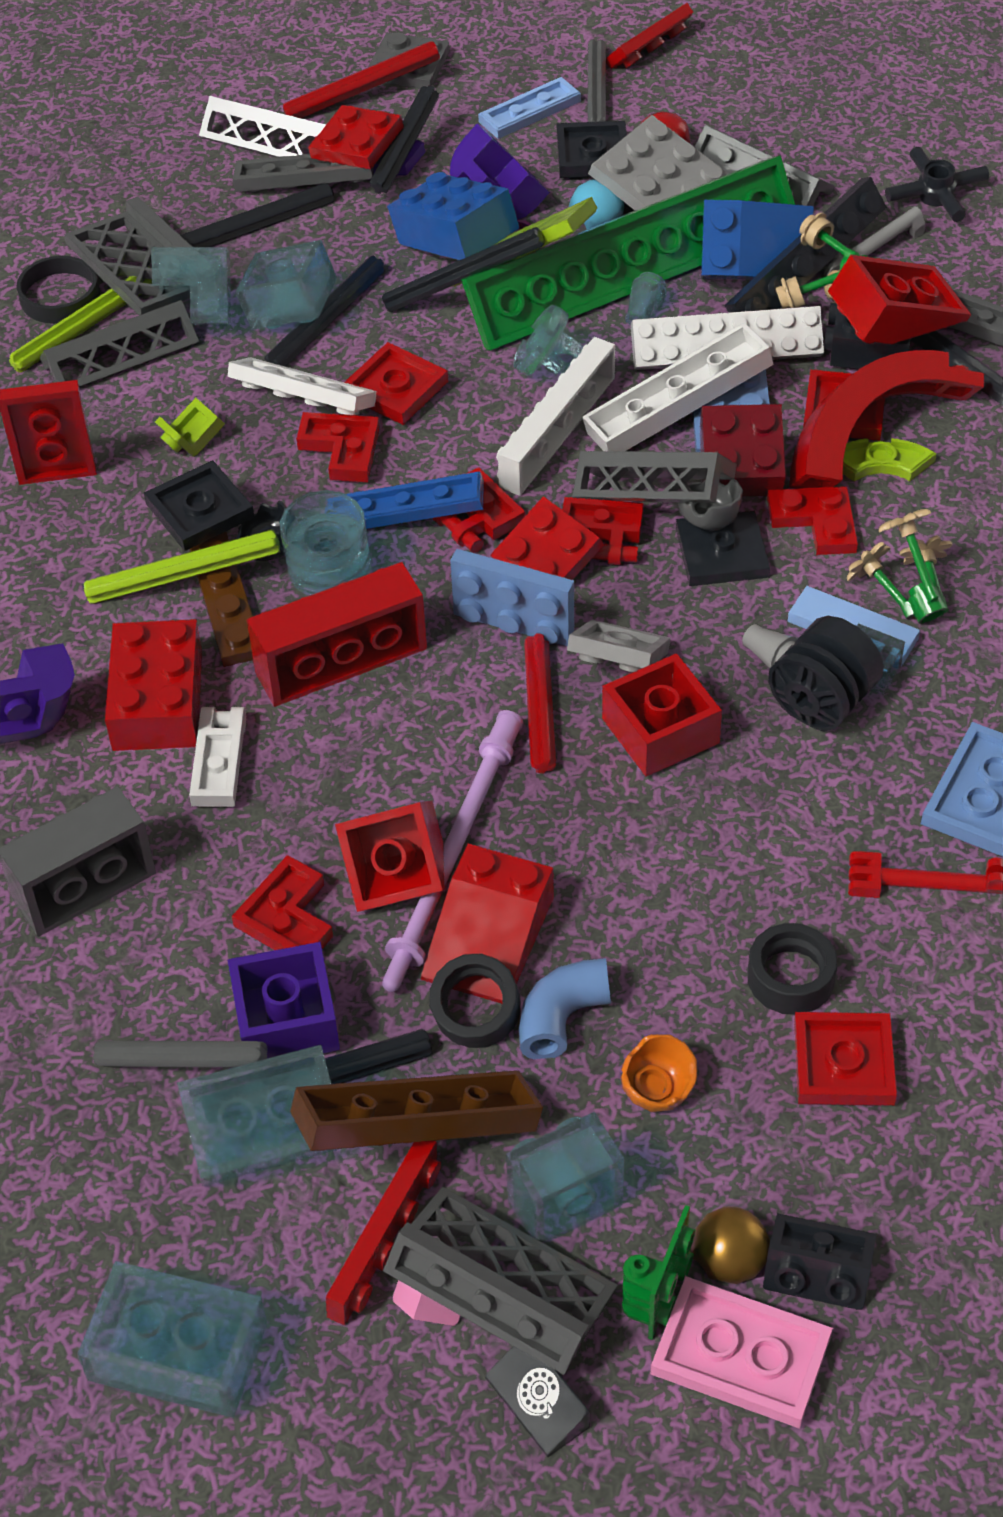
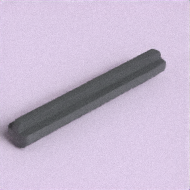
M601 39L599 41L591 40L588 43V122L606 121V43Z
M98 1041L93 1047V1060L97 1066L262 1068L267 1063L268 1048L266 1043L258 1041Z

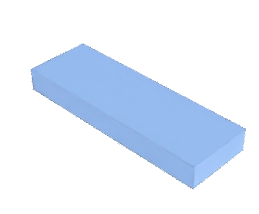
M559 77L479 113V123L499 139L581 102V93L565 79Z
M809 586L805 587L788 613L789 623L805 629L820 617L829 615L843 618L858 626L871 638L880 651L882 660L902 667L919 639V629Z

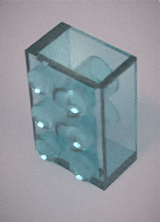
M321 1045L177 1082L202 1187L339 1150L311 1151L290 1112L296 1087L331 1084Z
M115 1261L77 1353L87 1381L234 1418L267 1327L261 1296Z

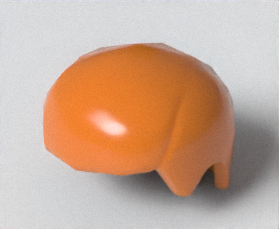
M651 1034L645 1036L624 1060L620 1077L622 1089L632 1103L652 1113L673 1110L684 1102L695 1086L697 1080V1058L687 1043L670 1034Z

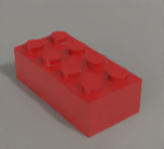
M403 562L381 568L373 573L341 583L335 587L300 598L297 601L262 612L247 619L255 673L274 707L427 649L423 594Z

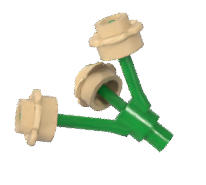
M818 213L815 216L809 215L800 226V234H802L800 240L804 246L808 244L815 249H819L827 243L843 255L840 270H834L826 277L799 286L796 276L787 280L782 278V286L776 287V291L783 309L804 306L805 302L802 294L824 287L826 296L834 300L828 290L849 256L868 257L867 255H859L858 252L847 248L832 237L834 225L826 219L827 215L825 213Z

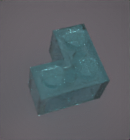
M151 247L152 286L157 289H190V321L192 325L231 326L230 251L227 247Z

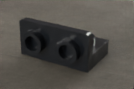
M777 1213L768 1251L763 1288L768 1291L862 1310L867 1293L877 1234Z

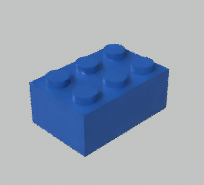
M444 172L428 176L425 183L415 189L402 192L399 195V199L387 206L398 242L401 245L457 260L464 259L489 248L519 229L508 188L494 186L488 182L472 181L466 177L449 176Z

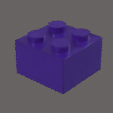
M320 942L227 959L241 1041L266 1043L268 1048L266 1064L340 1050L336 1018Z

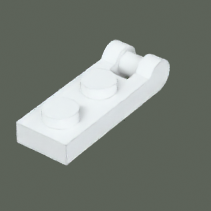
M216 707L201 708L189 794L191 806L235 807L243 735L246 728L245 707H231V711H216Z

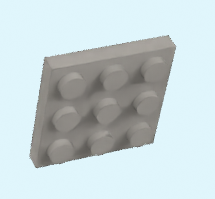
M653 115L648 117L591 165L588 173L635 211L728 175L720 166Z

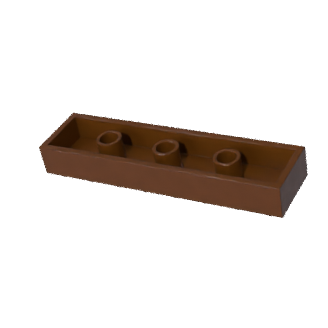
M515 1070L300 1086L295 1089L290 1112L310 1150L325 1151L535 1132L543 1106L520 1071Z

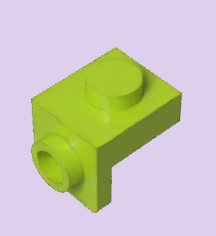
M196 397L171 425L160 416L155 421L165 431L160 437L176 453L184 448L192 457L196 456L225 425L221 419Z

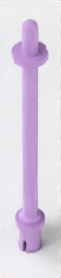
M503 710L498 713L490 735L484 738L479 746V753L483 760L444 844V885H446L498 767L509 764L513 757L514 750L512 746L523 725L522 718L513 711ZM443 891L421 896L402 938H390L388 940L385 951L392 960L382 981L386 991L395 992L399 989L409 966L419 967L423 964L425 952L419 946V943Z

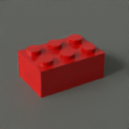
M197 619L113 623L105 723L112 751L196 747L202 668V646Z

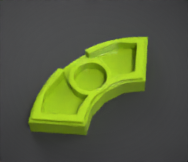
M868 438L860 439L846 444L843 459V475L854 482L867 475L880 473L897 475L911 481L935 462L937 453L919 444L891 438V443L883 441L869 442Z

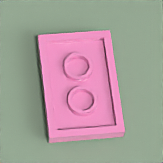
M685 1276L652 1361L650 1374L800 1429L831 1339L833 1328Z

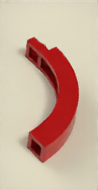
M913 350L895 353L863 366L826 396L810 415L801 431L794 450L789 487L796 489L834 487L843 480V459L846 444L857 419L867 406L878 400L901 394H925L955 400H967L984 387V373L971 371L963 365L949 366V352L935 350Z

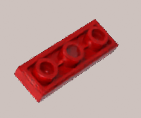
M685 3L619 46L606 58L607 65L611 69H615L623 63L628 68L643 57L640 53L642 50L646 49L649 54L665 43L662 38L668 34L670 39L680 34L687 28L684 22L693 13L689 4Z

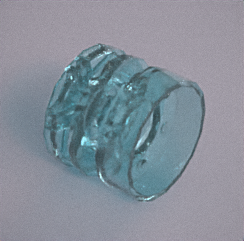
M330 490L316 491L295 499L284 510L280 520L281 539L286 556L289 579L298 591L310 596L341 583L370 574L372 566L364 511L356 500L341 492Z

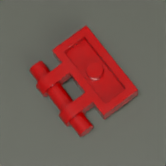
M479 467L468 473L481 472L484 480L483 510L465 512L469 518L463 521L457 514L432 518L439 526L445 525L452 532V539L459 546H466L472 553L480 551L484 544L477 536L478 534L485 532L495 540L512 531L526 516L525 511Z
M564 497L562 508L564 512L600 537L601 540L610 541V544H604L592 559L608 560V565H621V562L637 563L638 547L624 546L623 542H640L644 503Z

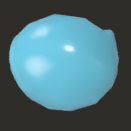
M589 180L579 185L569 203L570 207L590 197L593 198L598 209L584 222L586 229L621 217L625 209L624 201L597 180Z

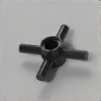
M921 147L913 148L909 155L921 172L918 181L886 188L885 197L887 201L891 202L919 195L921 201L929 206H943L954 222L963 220L966 213L953 193L958 186L988 180L989 170L987 166L955 172V167L950 162L940 159L930 161Z

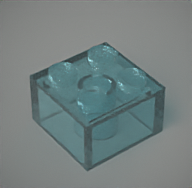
M322 240L255 253L235 293L252 330L265 327L267 329H276L283 324L298 321L300 323H308L319 318L337 276Z
M595 1111L582 1118H569L562 1122L556 1130L538 1139H525L518 1143L512 1151L506 1153L508 1202L527 1234L544 1244L623 1206L624 1157Z

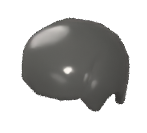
M735 479L730 480L727 485L719 483L716 503L679 502L678 507L682 516L692 525L708 531H718L736 519L742 502L743 489ZM706 480L702 483L692 482L688 486L692 492H704Z

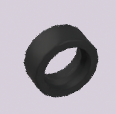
M783 923L772 926L756 937L749 951L748 985L759 1002L766 1008L778 1013L795 1015V1012L814 1011L828 1001L835 986L837 953L827 937L819 930L799 923ZM798 952L810 957L818 964L819 976L814 981L800 986L786 985L774 980L766 973L765 962L772 955L778 953Z
M464 954L448 961L436 973L429 989V1006L440 1031L452 1042L468 1048H486L502 1041L514 1029L521 1013L520 993L510 970L498 959L484 954ZM471 976L491 978L499 985L502 992V1006L499 1013L490 1022L481 1026L468 1027L458 1023L451 1016L448 1009V997L451 990L460 981Z

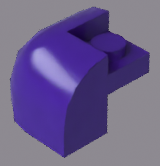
M478 123L460 142L450 162L451 176L458 178L466 177L472 181L488 182L494 186L508 188L517 220L526 217L536 209L550 193L526 167H523L503 145Z
M63 643L23 650L17 678L0 680V744L32 739L50 732L65 714L75 674L72 661Z

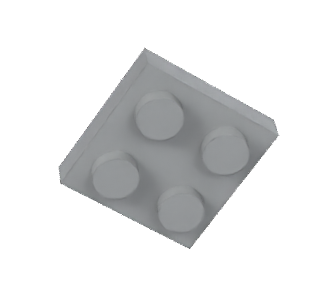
M590 620L569 635L567 651L579 653V659L586 662L603 663L604 660L619 663V668L622 670L635 672L665 657L669 651L671 638Z

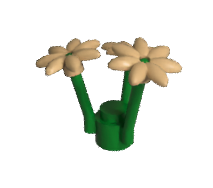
M928 509L908 513L903 518H895L879 527V532L898 526L901 536L907 539L909 547L902 549L900 556L905 557L903 560L904 565L915 562L922 583L908 591L910 595L908 601L882 572L883 566L880 564L881 560L879 558L890 550V547L885 546L884 542L876 544L870 552L868 550L863 551L861 560L849 566L850 572L847 575L848 582L856 576L861 578L866 573L870 578L875 577L899 604L905 618L908 619L915 616L919 624L937 619L949 610L941 591L934 565L937 563L936 558L947 556L944 550L950 548L953 544L951 541H941L938 535L930 538L927 543L916 539L915 536L918 530L914 520L931 514V511Z

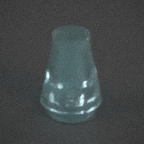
M644 272L633 280L628 312L625 316V320L629 325L635 319H649L666 298V282L661 276L652 272Z

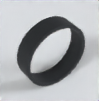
M52 256L38 260L23 270L17 280V292L22 310L30 318L43 323L57 324L100 296L96 273L82 259L72 256ZM54 274H75L88 279L92 283L90 289L82 297L63 305H40L25 297L27 290L35 282Z

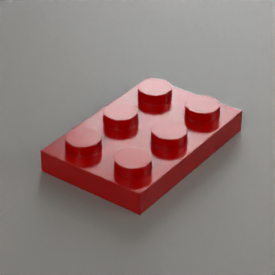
M78 380L0 389V412L19 485L97 475L96 462Z

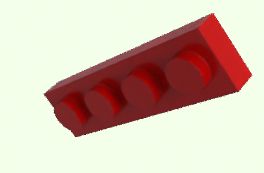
M421 1141L412 1144L326 1295L327 1318L345 1326L353 1311L361 1313L365 1308L373 1288L369 1284L376 1269L383 1271L394 1245L392 1241L399 1228H403L406 1223L412 1224L419 1206V1202L415 1200L422 1187L430 1189L439 1174L441 1162L437 1161V1141Z

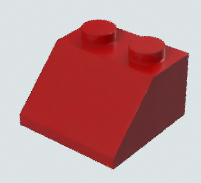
M433 800L418 802L335 824L357 912L445 890L444 843Z

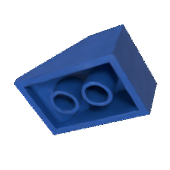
M704 200L701 278L752 280L801 235L800 226L809 215H813L814 206L742 200Z

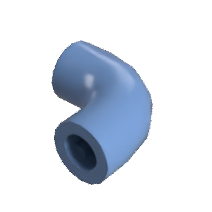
M606 958L583 960L558 967L535 983L522 1005L519 1041L520 1050L523 1055L531 1059L556 1058L562 1055L567 1049L566 1020L570 1014L577 1009L587 1006L611 1004Z

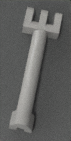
M914 206L855 246L852 250L858 252L859 255L868 256L907 230H909L911 236L917 238L925 231V221L921 210ZM838 253L819 272L824 271V276L826 277L834 270L839 271L843 255Z

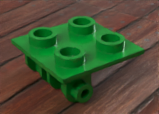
M687 1205L683 1209L663 1262L638 1254L629 1257L623 1266V1312L630 1319L647 1324L648 1338L653 1340L659 1324L667 1325L677 1300V1296L673 1295L677 1280L684 1282L693 1261L694 1253L690 1252L696 1229L689 1227L690 1206Z

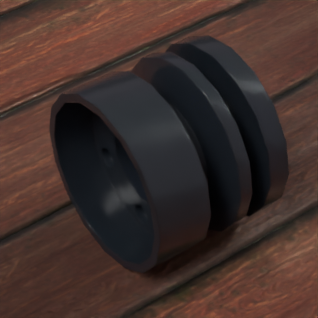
M828 615L817 618L795 641L794 645H791L769 669L768 682L773 696L790 716L813 729L828 731L836 729L858 705V702L883 677L884 664L880 651L874 642L858 626L843 618Z

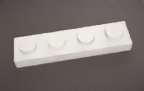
M251 357L229 362L228 377L241 380L242 386L247 388L263 389L266 387L273 389V394L279 397L305 398L304 402L308 405H332L337 407L336 411L345 415H358L360 410L375 406L377 391Z

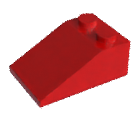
M850 255L828 290L837 304V309L846 316L854 327L856 336L866 343H897L968 321L971 313L937 268L932 265Z
M467 844L452 876L421 973V980L432 983L436 973L448 961L461 955L484 954L498 959L510 970L517 985L554 899L553 867ZM471 976L460 981L453 988L457 991L502 1004V992L499 985L491 978L485 976Z

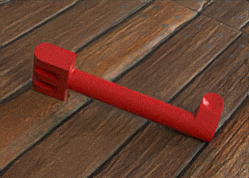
M854 851L849 855V865L851 866L849 869V880L851 882L848 885V894L850 896L880 898L881 885L1003 894L1002 858L995 857L989 859L985 875L885 868L881 867V853Z

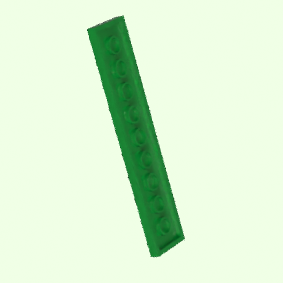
M781 155L773 156L539 248L515 260L461 279L483 346L486 350H493L701 266L704 200H742L795 205Z

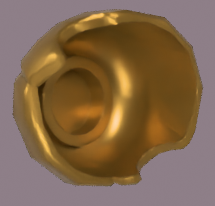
M725 1206L708 1213L696 1227L690 1252L694 1253L693 1260H696L710 1279L739 1284L754 1279L766 1265L770 1239L762 1223L752 1213L740 1207Z

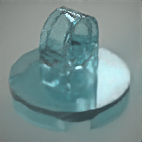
M550 305L531 326L534 332L528 342L523 339L514 357L513 366L520 373L530 376L543 364L556 374L561 375L566 372L571 363L564 362L559 355L569 354L575 359L580 355L583 346L563 332L569 317L567 311Z

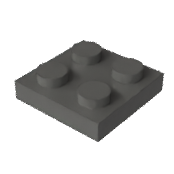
M386 32L368 67L433 41L439 50L440 59L386 82V84L418 89L422 86H433L450 52L449 42L436 40L431 37L421 38L404 35L403 33Z

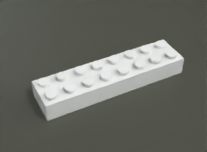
M821 307L632 320L631 337L634 370L667 368L743 323L770 347L773 360L821 357L824 354Z
M743 323L582 416L587 434L603 451H626L774 365L770 347Z
M594 337L588 345H584L580 355L572 360L570 367L559 376L557 383L550 387L543 400L535 405L534 411L529 417L524 418L520 428L516 432L514 431L506 445L498 450L496 456L498 460L497 477L499 478V487L501 489L521 496L582 420V416L586 415L615 379V344Z

